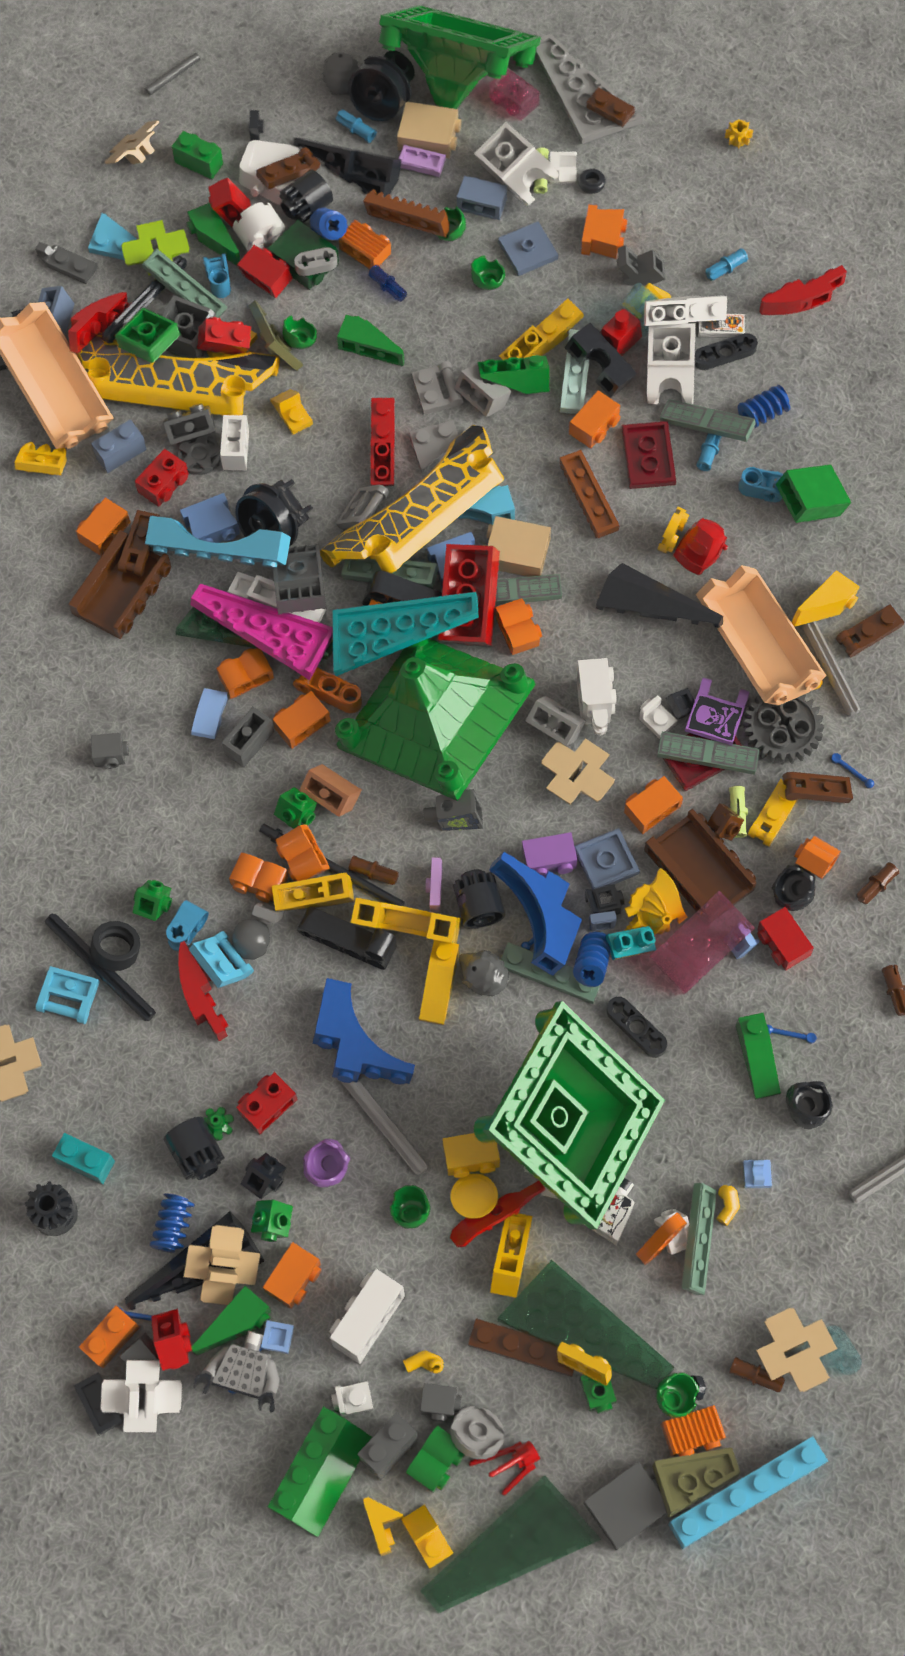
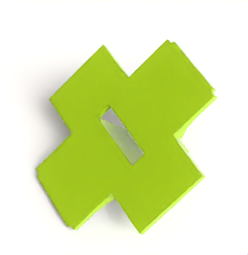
M163 220L136 225L139 239L124 242L121 245L127 266L144 263L154 252L151 243L153 239L157 241L158 250L170 260L177 255L189 253L190 250L185 231L178 230L166 233Z

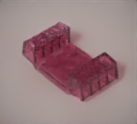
M718 891L649 958L683 994H686L755 927Z

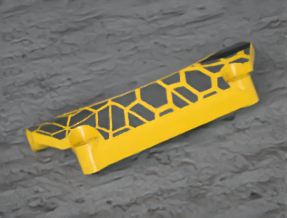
M99 332L79 353H75L84 369H89L87 374L102 399L190 411L189 407L203 404L204 407L209 405L211 414L243 415V398L246 391H253L269 376H277L280 362L277 355L246 352L214 358H180L160 355L156 361L150 363L119 348L116 339L110 344L103 341L102 332Z
M471 425L450 443L447 452L440 462L417 485L386 508L348 528L320 550V556L323 561L333 568L343 559H366L370 557V559H375L382 571L393 573L398 570L405 561L504 480L493 458L489 457L492 454V449L484 427Z

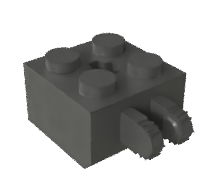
M173 295L162 316L178 324L180 336L166 350L187 358H200L204 350L197 349L199 326L206 318L216 317L215 312L210 308Z

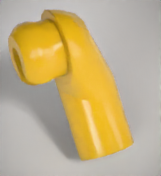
M722 1185L718 1190V1195L723 1199L724 1208L716 1219L723 1225L728 1226L739 1210L740 1204L737 1190L733 1186Z
M423 1350L403 1360L408 1373L422 1367L437 1374L444 1367L443 1359L427 1350Z

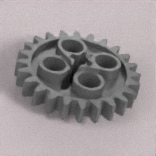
M806 694L784 704L774 705L764 703L760 696H756V703H750V711H746L745 718L747 719L744 720L743 724L747 728L745 729L744 736H751L748 740V745L756 744L754 748L763 751L761 758L770 755L772 763L776 758H780V763L784 764L785 758H788L790 763L793 764L796 756L800 761H803L804 753L811 756L812 748H818V741H821L823 736L821 732L824 730V725L820 724L823 720V715H817L820 710L819 707L812 708L813 699L806 702ZM790 708L794 713H786L783 709ZM762 718H769L772 720V723H765L762 721ZM801 728L805 730L806 733H798L795 729ZM780 738L784 743H776L773 739Z

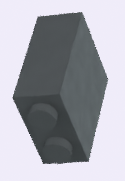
M396 1412L358 1453L360 1461L381 1481L419 1440L417 1431Z
M639 1461L583 1503L616 1551L667 1514L660 1489L658 1490L652 1481L655 1479L654 1474L646 1464L641 1466Z

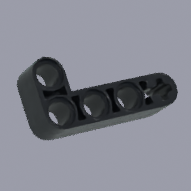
M376 571L368 582L362 605L368 606L371 599L381 603H392L442 596V593L389 572Z
M314 907L307 908L297 928L301 935L381 970L387 968L397 947L395 936L386 930L375 928L372 933Z

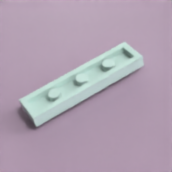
M570 329L568 341L579 330ZM568 352L566 355L560 413L577 414L584 406L589 360H585L579 365Z

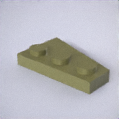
M732 1447L657 1460L652 1465L668 1517L675 1515L737 1479L741 1473Z

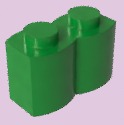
M437 1425L410 1464L406 1474L433 1493L437 1488L442 1491L450 1479V1476L447 1475L452 1465L458 1467L465 1454L457 1449L451 1439V1435Z

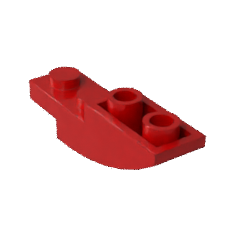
M842 265L835 269L831 268L817 279H810L805 285L800 279L792 283L788 282L781 289L773 293H767L761 299L759 312L761 315H786L810 310L831 301L833 290L844 284L847 270Z
M126 292L102 298L86 306L71 318V328L68 330L71 352L79 353L99 332H103L129 306Z
M371 398V486H394L395 399Z
M183 941L179 947V975L188 1007L197 1026L207 1021L218 1041H221L228 1037L225 1029L229 1026L223 1015H217L213 1009L216 1004L209 993L212 990L209 983L211 978L203 968H200L197 960L189 951L186 942Z

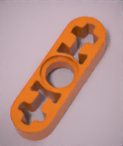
M679 1213L671 1216L636 1253L637 1257L644 1265L648 1264L663 1251L685 1227L687 1222Z

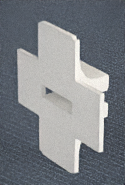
M127 1360L126 1380H103L101 1410L102 1412L124 1414L123 1432H156L157 1414L179 1413V1410H181V1380H159V1360ZM139 1383L145 1384L144 1409H138Z

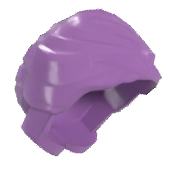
M325 1138L309 1149L304 1155V1176L317 1187L333 1186L341 1182L345 1176L350 1156L343 1150L342 1145L338 1141Z

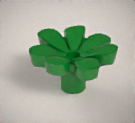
M219 1107L216 1112L212 1108L207 1109V1118L204 1117L216 1141L222 1140L223 1132L229 1135L233 1131L232 1127L228 1124L234 1121V1117L231 1114L225 1115L226 1109L223 1107Z

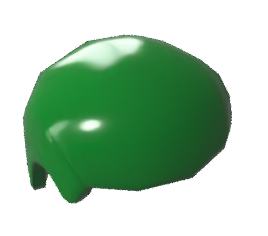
M457 206L455 209L445 207L444 210L450 224V230L446 237L436 236L442 241L451 242L459 239L465 232L466 219Z
M483 255L475 258L471 263V278L476 287L484 290H493L503 284L505 270L496 259L491 262Z
M289 316L283 322L282 336L286 344L291 348L306 349L316 342L317 330L313 324L307 322L303 317L299 320H294L292 316Z
M405 1185L394 1192L390 1213L396 1225L404 1229L418 1228L428 1219L430 1203L423 1189L416 1185Z
M684 1372L673 1373L664 1378L658 1385L656 1403L664 1414L672 1418L685 1417L696 1407L695 1399L699 1392V1387L693 1377Z

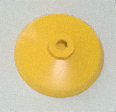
M469 1174L455 1182L450 1198L452 1206L460 1215L467 1218H480L489 1214L494 1209L498 1200V1191L493 1181L481 1174Z

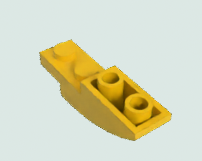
M567 298L537 327L532 325L499 357L504 360L511 357L525 358L533 355H545L568 337V331L584 317L583 312Z

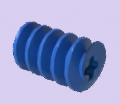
M319 208L311 215L310 227L323 238L337 240L346 233L347 220L338 211Z
M777 385L763 391L761 394L755 395L753 398L747 399L745 403L741 402L737 408L739 415L754 418V428H757L759 426L758 420L765 424L767 422L766 416L772 420L775 418L774 412L780 416L783 413L782 408L786 412L790 411V403L784 388L781 385Z
M590 932L581 939L573 974L576 980L584 986L596 987L604 981L611 954L606 934Z
M164 1193L163 1195L167 1199L162 1200L160 1203L164 1210L158 1211V1216L163 1220L155 1222V1226L159 1230L152 1233V1236L158 1241H151L149 1246L163 1252L176 1253L175 1249L184 1248V1245L179 1243L178 1239L187 1237L186 1234L180 1231L181 1228H189L190 1226L183 1221L184 1218L192 1217V1214L186 1211V1208L195 1207V1204L187 1198Z

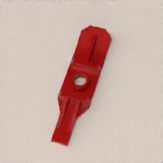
M538 1180L519 1192L505 1194L498 1198L496 1206L489 1214L480 1218L466 1217L452 1229L451 1240L458 1248L466 1247L479 1234L486 1230L489 1232L493 1226L513 1214L515 1216L518 1215L523 1206L536 1195L546 1190L545 1187Z

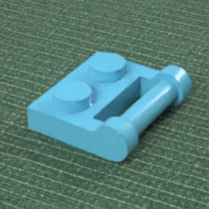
M221 931L213 937L195 942L189 948V951L217 988L243 980L254 972L252 966L249 963H245L228 941L229 936L225 931ZM219 946H220V947L222 948V950L226 953V955L229 957V959H230V960L232 961V963L235 965V967L237 968V970H235V968L232 966V964L229 962V960L226 958V956L222 953V951L219 949Z
M50 966L36 1003V1011L56 1013L77 1019V1022L86 1024L100 982L96 978ZM54 995L80 1002L81 1006L80 1009L50 1002L49 997Z

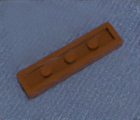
M477 1318L475 1319L468 1346L562 1375L573 1376L574 1369L558 1362L557 1349L560 1343Z

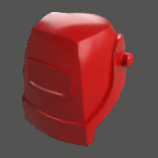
M700 519L683 536L673 556L690 572L697 575L702 574L705 569L717 561L722 550L725 551L728 548L725 544L727 536L724 534V529L712 520Z

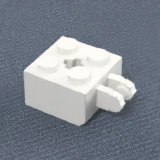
M607 658L578 660L576 684L580 717L586 720V725L592 724L593 733L600 736L606 734L611 714H615L616 690L612 686L614 672L613 667H608Z

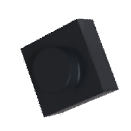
M250 110V140L260 141V133H264V120H260L259 110Z
M688 688L672 693L666 698L676 719L691 714L695 700Z

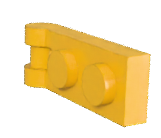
M782 779L778 782L747 836L753 839L756 837L762 840L763 844L768 847L771 846L797 800L789 801L785 798V789L787 788L783 784ZM762 825L768 827L770 831L766 832L761 829Z

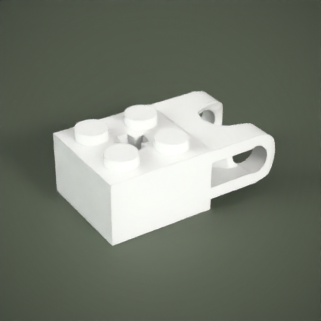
M507 122L474 153L482 167L502 185H506L507 190L526 207L535 200L529 191L531 184L535 180L543 178L552 183L559 176L555 167Z
M695 324L649 326L647 404H658L660 394L666 389L677 390L681 394L683 403L693 404Z

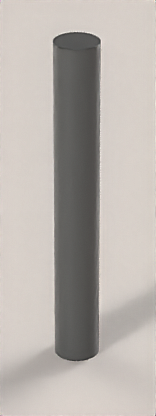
M195 52L145 88L146 93L152 95L200 60L199 55Z

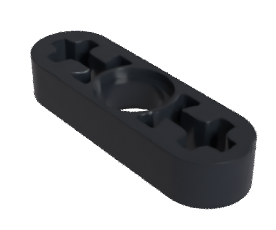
M745 333L701 347L695 352L694 365L700 370H709L752 356L757 349V338L752 334ZM746 342L748 345L751 344V347L748 348L746 345H743V343ZM727 348L731 350L732 354L723 356L719 351ZM701 356H704L705 358H708V361H705L704 359H700Z
M614 997L608 1002V1017L648 1056L657 1058L665 1053L667 1048L665 1036L628 1000L623 997ZM613 1005H616L618 1007L620 1005H623V1013L627 1017L630 1013L633 1014L627 1019L625 1024L622 1022L624 1021L625 1017L620 1012L616 1014L613 1013ZM633 1021H639L644 1025V1030L638 1034L633 1033L629 1025ZM648 1031H651L652 1033L649 1034V1038L653 1042L657 1040L661 1042L660 1050L657 1048L650 1049L651 1042L647 1038L644 1041L640 1039L644 1038Z

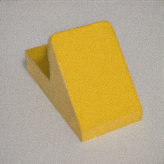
M289 389L270 399L293 435L313 425L311 417L301 404L298 392Z
M369 1497L364 1498L363 1502L380 1555L392 1553L390 1546L395 1544L390 1527L384 1529L383 1525L404 1518L403 1514Z
M425 1504L401 1519L429 1569L453 1555L451 1548Z

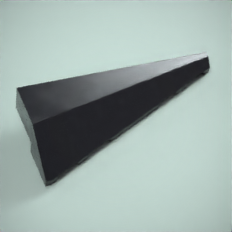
M300 137L294 139V146L308 148L312 152V157H317L323 161L325 167L347 182H354L362 188L361 191L365 194L375 190L376 194L383 192L385 197L392 192L399 180L402 159Z
M621 563L608 574L596 603V609L598 610L609 607L616 608L617 613L623 614L625 610L639 612L642 617L677 622L678 618L691 620V624L698 625L699 621L713 623L715 628H720L723 625V616L624 563Z
M231 1211L212 1225L242 1228L244 1234L241 1251L260 1253L245 1227ZM212 1226L190 1245L209 1247ZM188 1246L125 1298V1303L130 1310L136 1309L135 1304L148 1299H152L153 1302L159 1301L162 1294L173 1290L178 1294L203 1284V1279L184 1277ZM260 1253L259 1264H261V1263L264 1262V1258H263V1256L261 1255V1253ZM209 1261V1267L235 1269L233 1267L212 1265Z

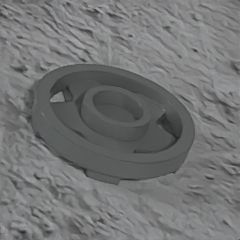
M205 434L182 442L179 446L178 458L186 463L188 473L203 475L213 471L221 461V448L215 439ZM183 453L187 455L184 460H182ZM217 456L215 461L211 464L210 459L212 457ZM199 465L202 469H194L192 467Z

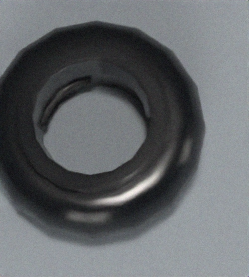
M587 169L580 174L578 182L584 192L595 194L604 188L606 180L601 171ZM589 178H594L598 182L591 184L588 183L586 180Z

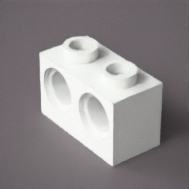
M223 415L220 453L223 470L247 471L249 441L247 415Z

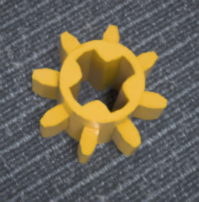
M740 119L733 123L729 122L728 129L725 131V138H729L728 145H733L737 148L744 144L749 145V140L753 135V130L749 129V122Z

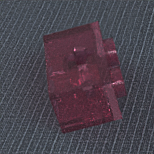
M507 68L506 75H501V79L495 78L489 83V97L493 103L501 105L509 115L515 116L521 121L539 106V91L509 68Z

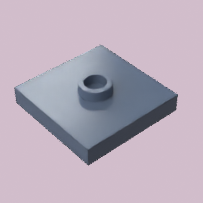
M539 222L498 238L499 245L518 276L558 260V253Z
M619 828L574 846L577 859L592 889L613 885L640 873Z

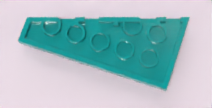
M476 592L333 610V672L335 677L479 618Z

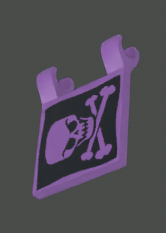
M703 678L685 732L732 745L750 692L740 689L736 703L709 696L712 680Z

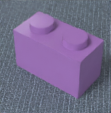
M571 832L522 841L525 865L534 869L542 876L548 871L567 874L577 868V856Z

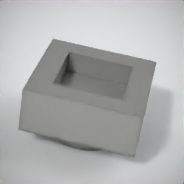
M261 901L254 906L252 915L259 917L258 920L265 924H273L282 920L285 910L275 911V906Z

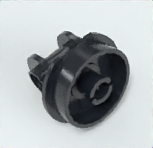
M396 50L387 51L383 57L368 56L349 80L348 92L354 107L362 115L374 121H387L395 117L405 102H408L411 98L410 82L415 76L414 66L404 54Z
M281 479L272 486L265 483H255L245 490L243 497L238 500L235 508L236 520L244 537L250 536L259 529L278 531L291 537L289 547L294 544L298 536V527L310 519L307 514L313 507L311 504L305 508L301 506L290 490L295 484L293 479L286 483Z

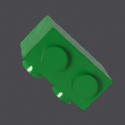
M182 131L171 146L175 163L211 180L223 165L221 148L215 143H209L195 134Z

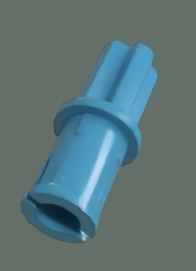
M345 110L337 113L336 120L350 129L351 134H357L368 143L376 137V130L363 123L360 117L356 118Z
M740 248L727 257H721L719 262L706 269V277L714 281L727 272L730 274L735 267L747 262V253L744 249Z
M708 433L705 443L701 445L702 452L696 464L698 469L702 471L711 470L713 459L719 452L718 445L722 436Z

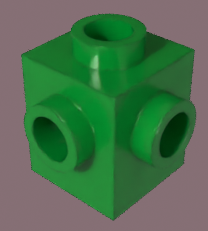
M293 787L279 796L273 815L293 829L300 825L307 824L308 826L315 818L314 811L317 802L308 797L307 794L300 792L296 787Z
M148 880L135 891L132 913L156 921L164 912H168L171 907V888L165 886L160 881Z
M273 1199L256 1201L252 1216L251 1233L260 1235L261 1240L267 1242H276L277 1238H288L293 1206Z

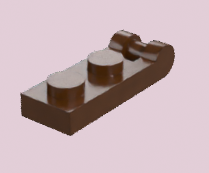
M305 147L295 155L256 169V177L270 190L299 178L310 169L317 171L321 163L316 157H312V152Z
M137 510L118 564L119 572L127 573L130 571L134 572V575L137 576L144 575L146 562L151 550V546L145 544L150 516L160 517L159 514ZM131 557L137 558L136 563L130 562Z
M889 604L852 628L842 631L835 639L840 645H844L846 653L851 658L901 628L905 622ZM855 637L858 643H854L851 639Z
M786 772L782 775L783 784L787 788L785 789V798L789 801L807 799L850 803L853 799L850 777L801 772Z

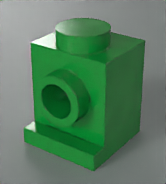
M586 1375L580 1376V1383L589 1411L596 1410L597 1414L612 1410V1404H615L617 1400L611 1381L606 1386ZM602 1387L605 1393L602 1396H597L594 1389Z

